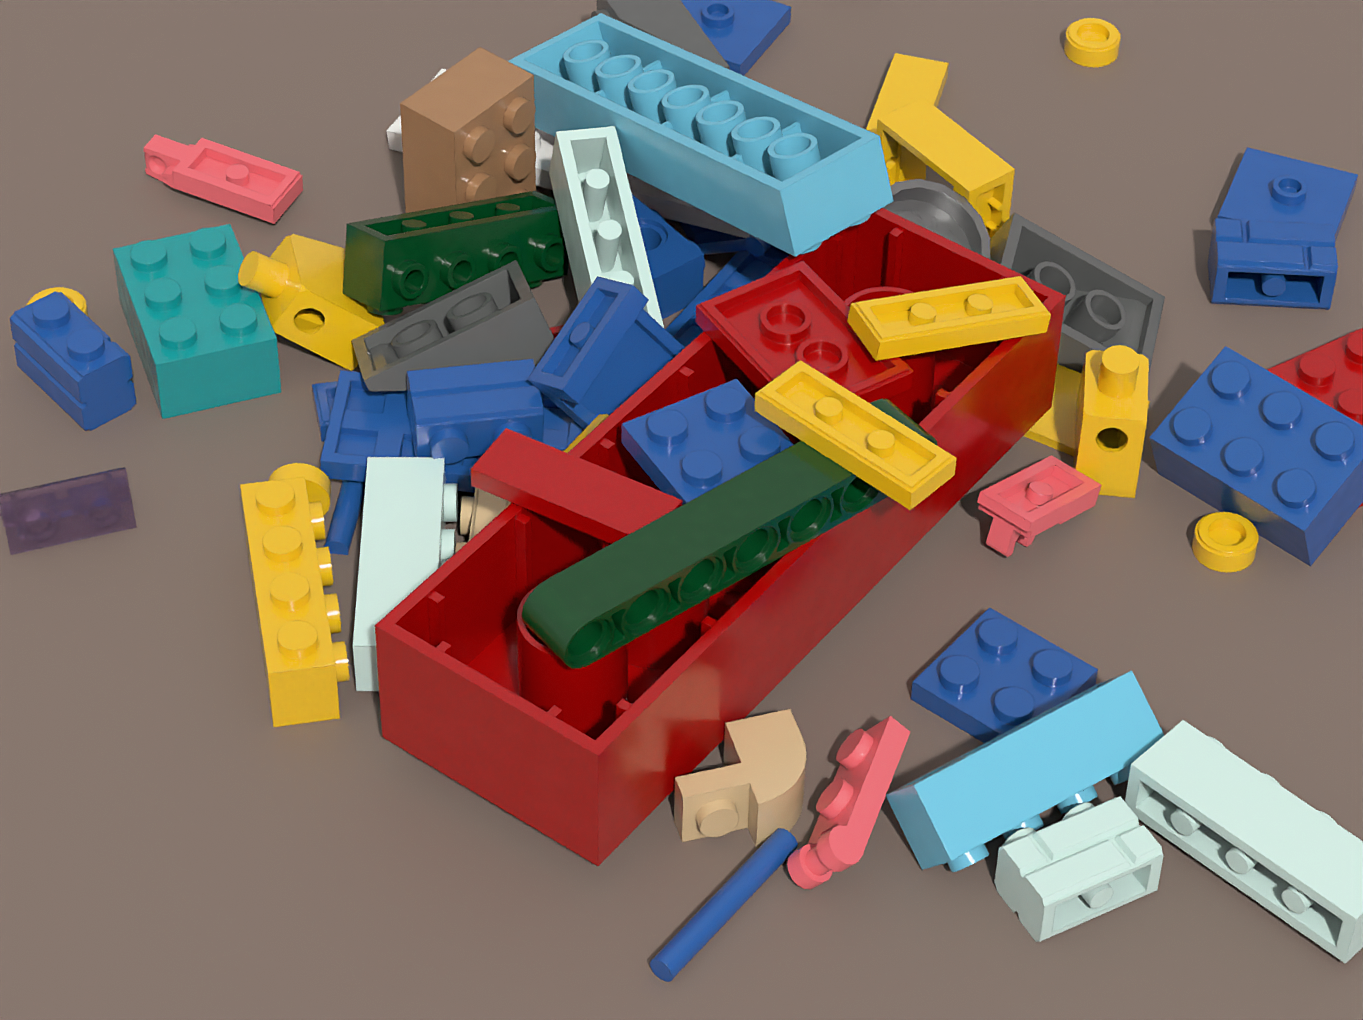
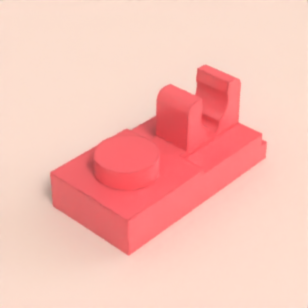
M1051 455L980 491L977 503H979L978 509L993 517L986 545L1006 557L1011 556L1016 541L1027 547L1032 544L1035 536L1056 524H1062L1094 507L1102 485Z

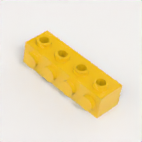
M305 477L240 484L245 538L273 727L340 719L337 682L350 681L345 641L332 642L331 634L341 633L337 593L324 595L323 590L324 586L333 585L329 547L316 548L315 542L316 540L326 539L321 501L309 502Z

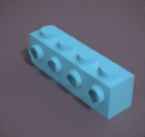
M1131 670L1092 686L886 794V798L921 869L924 870L947 863L953 873L987 857L989 852L984 843L1003 834L1005 840H1007L1012 834L1021 829L1033 828L1037 830L1042 827L1044 823L1039 814L1057 805L1062 814L1079 804L1087 803L1096 798L1098 794L1093 785L1109 776L1114 785L1128 780L1131 764L1164 736V733Z

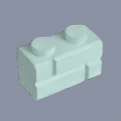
M1120 796L1097 806H1094L1092 803L1079 804L1072 808L1063 817L1062 821L1039 831L1033 828H1024L1012 834L1003 846L999 847L994 883L997 892L1013 913H1018L1019 921L1035 942H1041L1157 891L1164 854L1162 853V846L1144 825H1139L1138 817Z

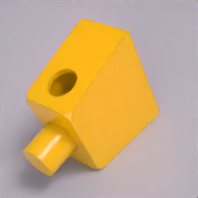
M292 234L283 239L270 257L256 251L248 253L241 263L238 281L241 286L261 293L263 305L274 332L353 371L358 365V360L351 340L385 323L382 315L369 312L366 304L343 294L345 248Z
M1123 345L1111 346L1105 351L1091 350L1085 353L1076 401L1073 468L1102 485L1099 495L1135 498L1147 424L1149 359L1143 354H1137L1130 347ZM1107 428H1117L1118 448H1106L1100 445L1097 441L1098 433Z

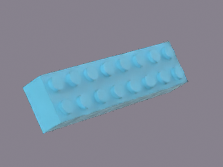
M602 13L508 61L534 75L536 128L555 137L558 131L615 126L626 173L795 257L799 254L816 250L821 246L822 241L847 227L864 223L870 218L872 213L894 201L879 135Z

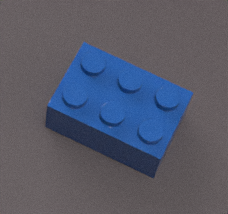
M1227 346L1222 349L1149 437L1159 475L1220 512H1231L1245 517L1256 527L1258 535L1310 567L1363 502V425Z

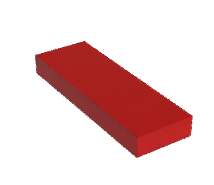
M507 428L471 468V486L610 544L682 506V500Z

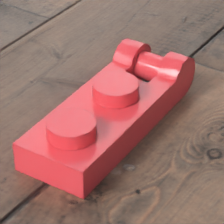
M892 716L887 717L867 731H864L862 728L855 730L839 748L836 761L840 765L833 782L823 791L817 801L816 811L820 815L809 842L791 853L788 858V873L799 887L808 890L816 888L829 880L833 872H842L858 863L862 858L910 735V731Z

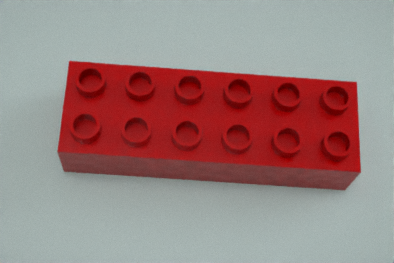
M884 208L872 213L870 218L864 223L847 227L822 241L821 246L812 252L799 254L796 257L789 254L767 275L804 261L849 307L851 303L1021 276L1051 314L1047 333L900 357L914 371L913 388L889 400L933 436L940 448L956 457L955 475L911 510L890 497L883 499L583 668H570L523 623L522 609L531 592L546 579L611 544L511 503L375 625L382 737L596 866H599L675 789V777L690 774L724 740L725 723L744 719L1052 407L1065 295ZM703 331L568 453L660 491L621 443L622 423L735 379L743 385L754 399L755 393L760 389ZM779 427L793 444L801 441Z

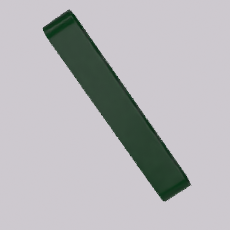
M879 399L870 403L937 445V440L889 399ZM800 441L546 579L531 592L524 603L521 615L523 623L570 668H583L888 496Z

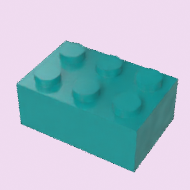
M231 224L201 228L193 232L155 240H145L136 244L113 248L120 305L162 419L282 392L277 337L259 293L239 284L238 273L244 256Z

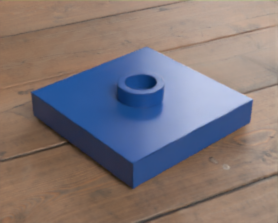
M681 0L727 62L729 70L743 76L791 22V7L773 0Z
M1247 147L1220 209L1218 218L1334 224L1336 241L1355 192L1358 174Z

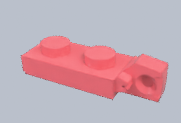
M155 134L143 149V152H145V172L147 175L162 181L171 188L273 224L277 222L303 191V177L299 171L201 138L196 144H189L187 146Z

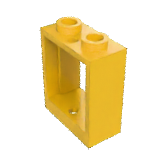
M924 97L877 119L876 134L881 139L890 186L900 181L925 180L926 167L929 166L953 186V191L965 197L979 213L990 239L1010 218L1015 169Z

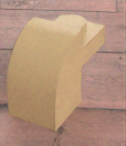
M791 709L726 722L723 767L675 777L674 823L682 842L704 837H720L731 831L748 828L755 847L759 848L776 829L783 828L790 831L793 828L803 808L806 747Z

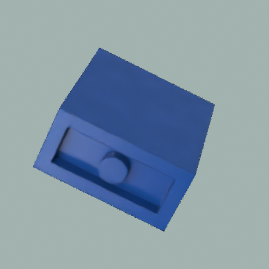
M597 276L527 380L585 430L599 414L611 415L685 347L643 309L649 299L634 285Z

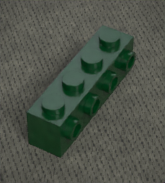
M530 191L347 223L343 294L366 304L367 310L371 313L388 316L402 313L403 307L425 305L517 260L530 288L541 286L543 279L567 275L569 258L556 201L537 191Z

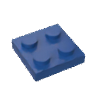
M737 379L622 423L621 443L660 491L681 499L682 505L794 445L776 424L754 411L755 399Z
M989 608L912 682L911 700L981 742L986 743L1096 685L1098 669L994 609Z

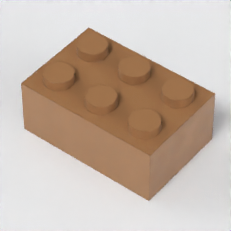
M479 47L400 103L406 213L536 191V108L534 104L533 74Z

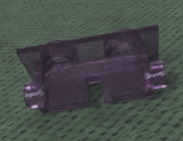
M125 467L0 494V517L2 525L5 527L10 555L137 528Z

